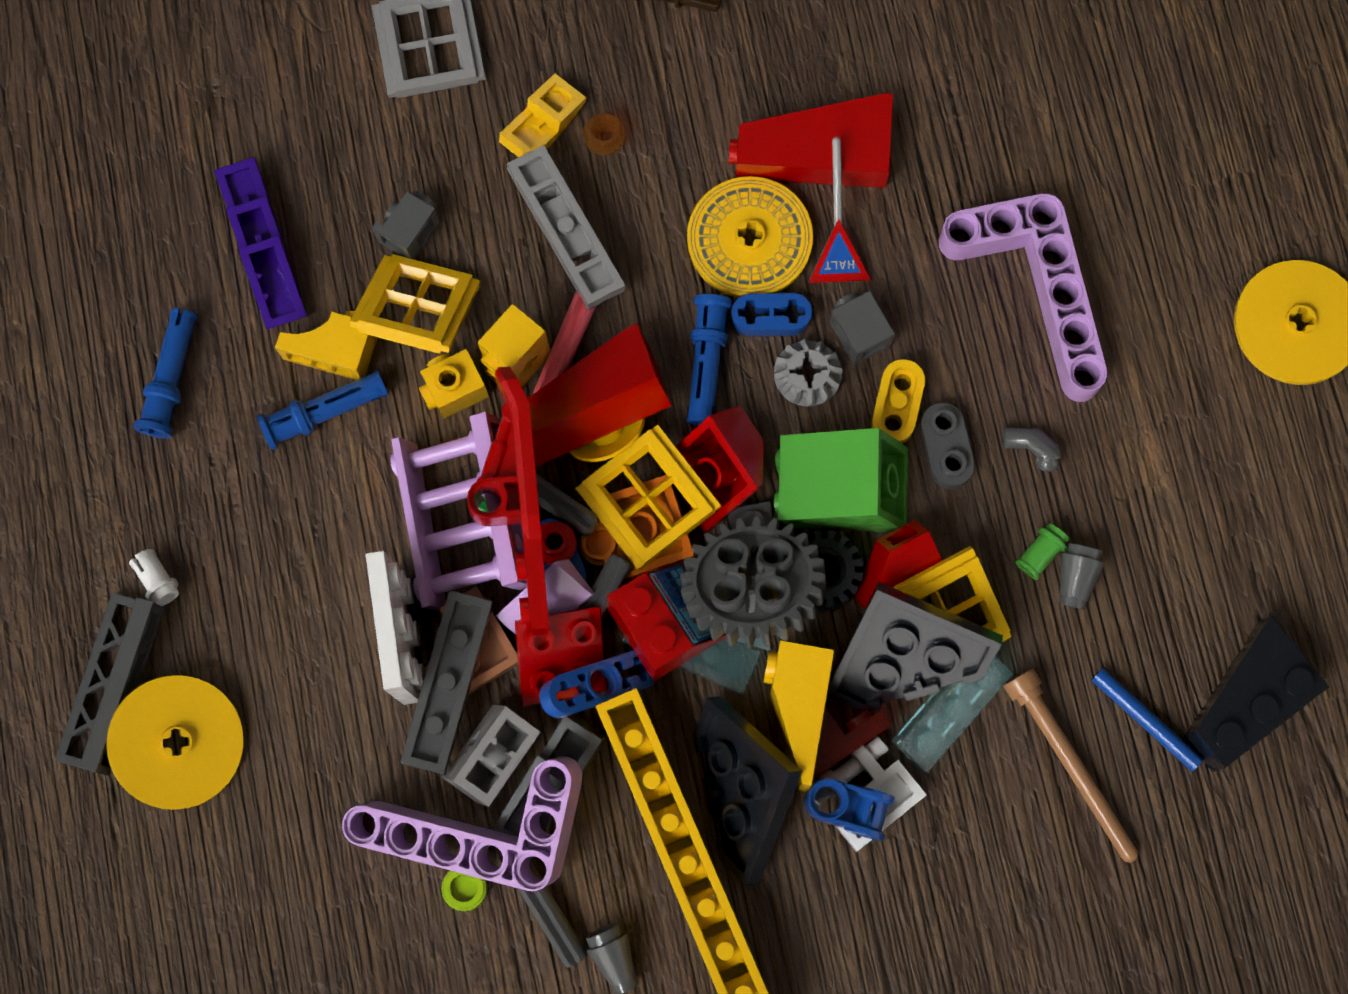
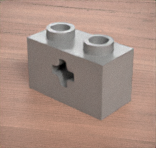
M492 705L447 769L446 776L443 775L442 778L476 803L489 807L536 740L540 731L508 707Z

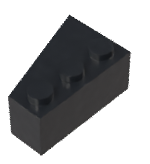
M1272 616L1256 624L1238 656L1234 658L1224 678L1216 690L1212 692L1184 736L1191 747L1204 758L1203 762L1211 772L1229 766L1329 688V685Z

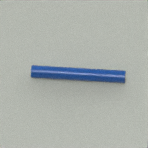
M1104 668L1092 678L1091 681L1191 772L1203 762L1204 758Z

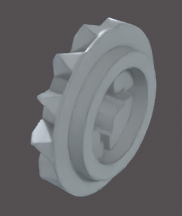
M804 338L800 342L788 344L776 359L774 381L777 389L783 397L796 405L806 407L820 405L828 401L836 393L841 383L842 367L837 354L825 346L823 341L815 342ZM805 357H808L812 368L822 370L821 373L814 374L811 388H808V382H805L804 375H797L795 371L802 369Z

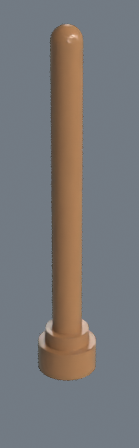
M1034 668L1005 684L1003 687L1011 700H1017L1020 706L1025 705L1122 860L1128 863L1134 862L1138 857V850L1040 695L1044 692L1039 685L1042 684V681Z

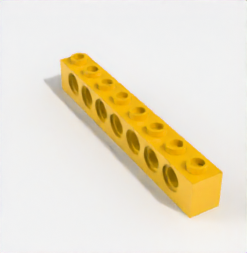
M637 688L596 705L595 707L717 993L769 994Z

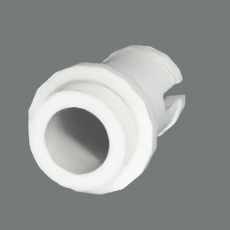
M146 549L136 554V559H131L129 564L146 588L147 593L145 597L147 600L164 606L177 598L179 595L177 590L179 584L176 578L169 577L157 558L154 549Z

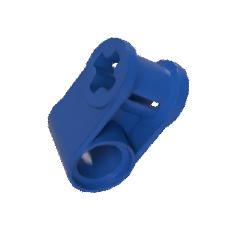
M835 779L820 780L807 790L804 797V805L807 813L815 820L843 828L845 831L880 842L884 841L885 834L882 832L888 806L893 805L895 802L894 796L871 788L850 785ZM821 788H829L837 796L838 804L832 813H824L816 806L815 795Z

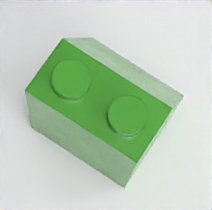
M880 428L780 435V449L776 451L775 465L779 473V491L774 496V508L778 521L786 525L793 524L794 529L892 532L907 524L908 447Z

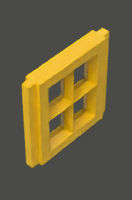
M394 254L391 257L384 255L350 319V327L358 329L359 333L439 354H441V351L449 353L480 288L481 280L474 279L471 274ZM400 276L422 282L415 297L392 291ZM430 284L452 290L446 304L423 299ZM386 302L409 307L402 323L379 317ZM417 310L439 315L433 331L410 326Z
M659 425L648 430L628 449L613 457L575 488L638 571L654 561L722 507ZM647 452L652 455L668 476L650 491L630 467ZM622 472H624L642 496L625 511L620 508L604 487ZM672 484L677 487L693 508L675 523H673L655 500L656 496ZM647 503L667 528L649 543L646 542L629 519Z
M971 546L893 587L920 600L931 595L936 607L955 615L980 603L988 621L982 627L1003 635V641L1012 637L979 558ZM967 575L976 595L947 610L938 590Z

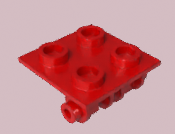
M599 606L549 614V635L531 636L530 624L521 625V619L515 621L521 704L523 707L540 704V689L546 681L560 674L604 660ZM593 672L591 685L594 691H606L605 677L599 672ZM577 686L556 693L558 700L579 695Z

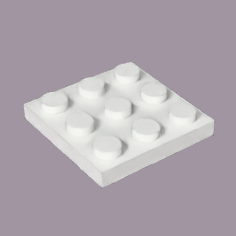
M384 551L367 553L366 562L383 689L403 705L417 703L425 672L423 664H418L414 653V647H419L421 642L417 621H412L408 609V604L415 603L411 578H406L405 571H400L398 563H394Z

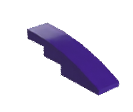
M252 157L214 170L227 206L226 212L239 246L238 251L266 330L307 317L289 255L256 158Z

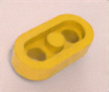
M906 359L890 363L883 372L874 408L871 427L880 428L900 443L906 442L914 431L925 386V375L918 364ZM897 379H905L908 381L910 388L904 391L899 390L894 382ZM896 419L901 427L897 431H891L885 426V421Z

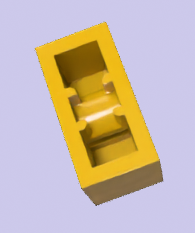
M513 304L477 342L483 355L481 362L488 368L485 373L496 383L495 372L497 368L510 366L522 388L542 367L550 353L545 330Z

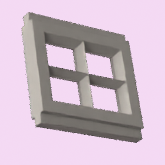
M471 0L380 1L379 4L371 5L389 98L413 96L475 84L478 81L486 80ZM449 6L454 34L432 38L427 10ZM419 11L424 39L401 43L397 15ZM456 41L461 69L438 73L433 45ZM425 47L430 75L408 79L403 51Z

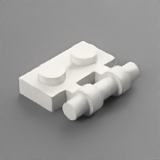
M877 736L865 747L860 744L850 752L852 757L834 772L829 769L819 778L820 780L835 779L849 783L864 770L872 779L865 787L895 797L894 804L888 806L882 828L883 831L923 799L926 793L899 760L885 771L876 760L886 753L888 748ZM821 788L815 795V802L820 806L832 795L836 799L837 796L829 788ZM836 826L856 852L872 840L849 833L843 828Z

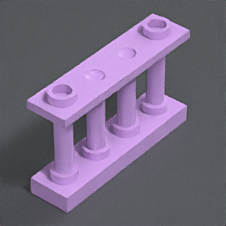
M487 412L469 416L472 430L469 431L468 436L418 450L416 443L403 438L391 439L393 453L391 454L390 461L393 472L399 480L416 574L413 588L422 608L440 611L439 608L446 604L445 592L493 579H498L504 587L522 590L527 587L526 580H517L515 553H524L521 524L489 527L472 522L436 533L433 531L429 509L467 498L469 489L481 476L491 442L495 440L501 418ZM469 453L477 455L480 472L477 473L475 478L426 491L422 467ZM491 493L482 494L485 497L488 512H492L499 507L501 501L496 495ZM487 536L493 539L496 556L493 557L492 562L441 575L437 550Z

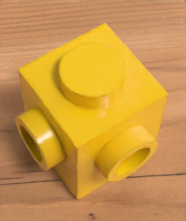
M467 349L452 356L450 354L437 356L427 363V368L420 371L426 384L418 388L429 410L438 407L443 419L489 397L487 389Z

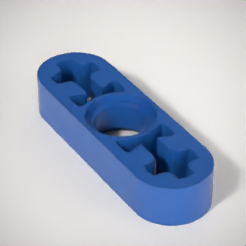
M632 650L560 674L546 681L540 689L539 699L542 708L548 715L555 718H564L593 708L635 688L641 691L650 687L655 681L652 680L637 654ZM639 666L641 670L640 675L622 680L620 672ZM593 672H599L606 678L608 690L605 695L598 694L592 688L591 676ZM577 686L579 695L566 701H558L556 697L557 692L566 691Z

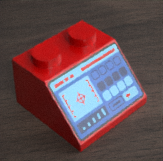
M683 562L645 572L607 595V609L653 681L658 680L727 638V634L724 633L719 639L712 640L710 627L700 631L696 618H689L681 593L682 583L680 574L686 572Z

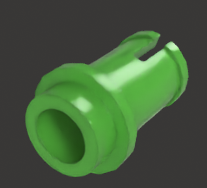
M1051 523L1045 528L1040 527L1037 532L1040 535L1021 558L1015 562L1024 573L1034 580L1040 577L1039 575L1059 551L1064 553L1067 550L1066 543L1070 540L1061 529Z

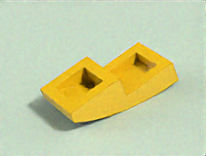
M554 73L528 98L527 108L500 132L499 142L517 157H521L543 145L548 149L583 107L586 97Z

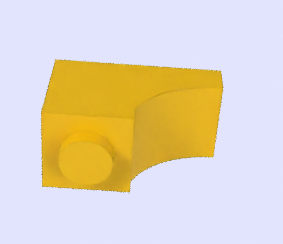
M346 311L345 315L331 312L329 320L312 331L299 334L280 332L275 349L283 360L358 380L366 375L378 337L359 333L358 329L350 327V319L354 311Z

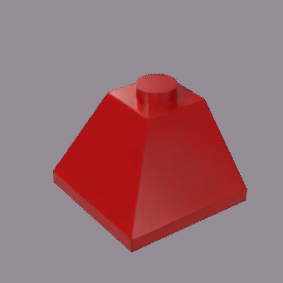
M741 405L709 415L676 446L677 450L722 506L700 524L705 533L712 530L763 486L764 440ZM675 486L676 490L678 491V493L680 494V496L682 497V499L691 511L693 508Z

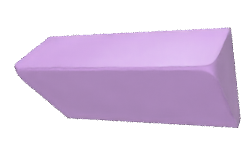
M569 559L557 561L544 571L548 615L577 610L595 594ZM527 587L496 615L501 623L514 634H516L515 621L521 619L519 598L528 597Z

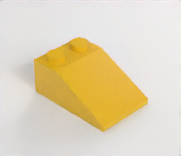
M780 640L778 652L769 651L763 683L772 684L770 698L788 757L802 770L797 787L798 790L807 792L812 786L834 650Z

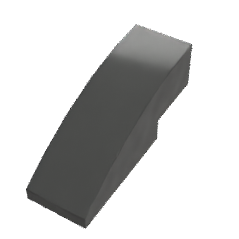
M577 714L564 717L542 753L537 755L492 830L519 837L531 777L535 768L544 761L559 756H568L580 765L583 777L608 735ZM552 767L549 773L550 783L554 788L562 790L566 784V777L561 769ZM542 812L539 817V823L544 832H546L554 820V817L548 812Z

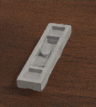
M543 145L508 162L507 171L587 310L624 292L625 284L545 146ZM591 253L588 261L575 266L573 261Z

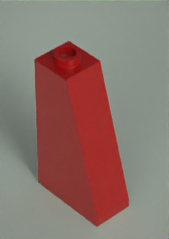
M883 93L739 124L738 139H730L728 164H736V178L753 176L777 182L833 185L832 140L834 137H839L841 139L842 185L885 188L889 175L893 94Z
M637 323L627 327L527 398L530 404L535 467L672 406L653 352Z

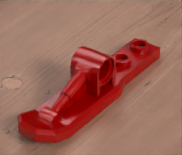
M498 367L495 372V381L505 403L502 406V419L495 440L491 442L481 476L468 491V509L473 520L482 526L521 524L524 553H515L517 580H526L528 597L519 598L521 625L530 624L531 636L549 635L550 627L530 404L511 367ZM491 493L496 495L501 501L499 507L492 512L479 510L475 503L482 494Z

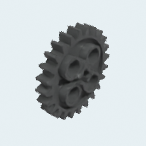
M755 517L752 526L745 527L741 518H738L736 520V529L730 531L727 526L720 524L721 535L719 537L705 533L706 547L695 544L692 546L694 558L684 559L686 572L680 574L682 598L684 604H686L689 618H696L700 631L710 627L711 637L714 641L725 633L727 634L728 645L731 647L737 642L739 637L745 638L747 649L752 648L755 638H761L765 646L769 647L771 645V635L777 634L782 640L787 641V628L792 627L802 632L804 630L802 617L815 619L814 605H823L822 590H826L824 561L819 558L817 545L809 546L806 533L795 537L793 524L787 525L780 531L777 519L775 518L770 521L767 527L761 526L759 517ZM758 551L756 558L758 574L755 576L754 583L755 610L752 613H748L750 607L748 589L752 585L751 555L752 552ZM772 599H780L778 601L770 602V600Z

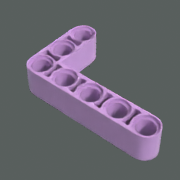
M1037 194L951 213L946 218L939 237V248L942 254L949 259L966 260L1025 247L1061 388L1064 394L1073 401L1086 402L1092 399L1105 383L1107 367L1062 202L1051 194ZM1032 214H1046L1052 223L1049 225L1039 224L1034 220ZM995 221L1004 222L1009 226L1011 232H996L992 228L991 223ZM962 230L968 234L970 240L958 242L951 237L949 232ZM1043 253H1056L1060 256L1062 263L1058 265L1048 263L1044 259ZM1053 292H1066L1070 295L1072 303L1063 305L1057 302ZM1064 332H1077L1081 336L1083 344H1070L1066 341ZM1074 372H1088L1093 379V385H1081L1076 381Z
M559 756L544 761L535 768L531 777L519 837L382 801H371L349 809L342 820V830L347 840L356 846L526 891H537L555 882L562 873L582 785V770L580 765L568 756ZM552 767L561 769L566 777V784L562 790L554 788L550 783L549 773ZM365 812L374 818L375 830L373 834L367 832L363 826ZM542 812H548L554 817L556 822L554 834H548L541 828L539 817ZM406 823L411 824L416 829L417 841L415 845L405 839L404 827ZM448 834L455 836L459 841L460 851L458 856L450 854L446 848L445 839ZM490 845L497 847L501 851L503 856L501 867H496L489 861L487 850ZM532 856L538 857L544 862L546 866L544 878H538L531 872L530 860Z

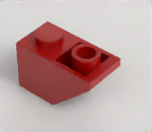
M913 520L876 540L863 573L861 584L855 595L858 604L864 610L878 581L894 587L942 561L929 530L916 520Z

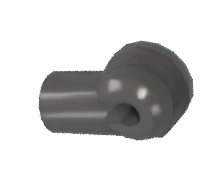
M1004 427L1003 448L1030 450L1037 456L1036 465L1041 471L1052 472L1059 467V459L1062 457L1061 447L1044 431L1037 428Z

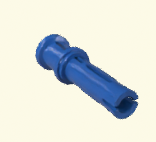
M716 294L696 295L693 302L697 306L695 330L690 332V339L692 340L691 343L695 345L689 412L686 422L696 426L700 425L709 415L714 414L720 351L728 342V335L725 333L726 313L732 306V300Z
M172 308L170 310V318L153 381L147 383V386L143 389L142 393L146 397L140 419L136 420L133 426L136 431L142 434L162 439L172 437L173 430L170 428L173 412L175 405L180 404L182 399L178 385L194 325L198 318V315L183 309L182 315L179 314V308Z
M376 370L372 374L337 387L306 402H302L301 399H294L290 401V406L267 416L261 413L256 415V418L271 451L278 449V443L300 434L308 436L315 430L313 426L383 396L386 397L388 393L378 370Z

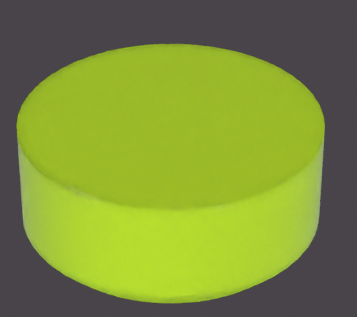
M449 871L442 882V896L445 902L455 910H474L484 902L487 896V880Z

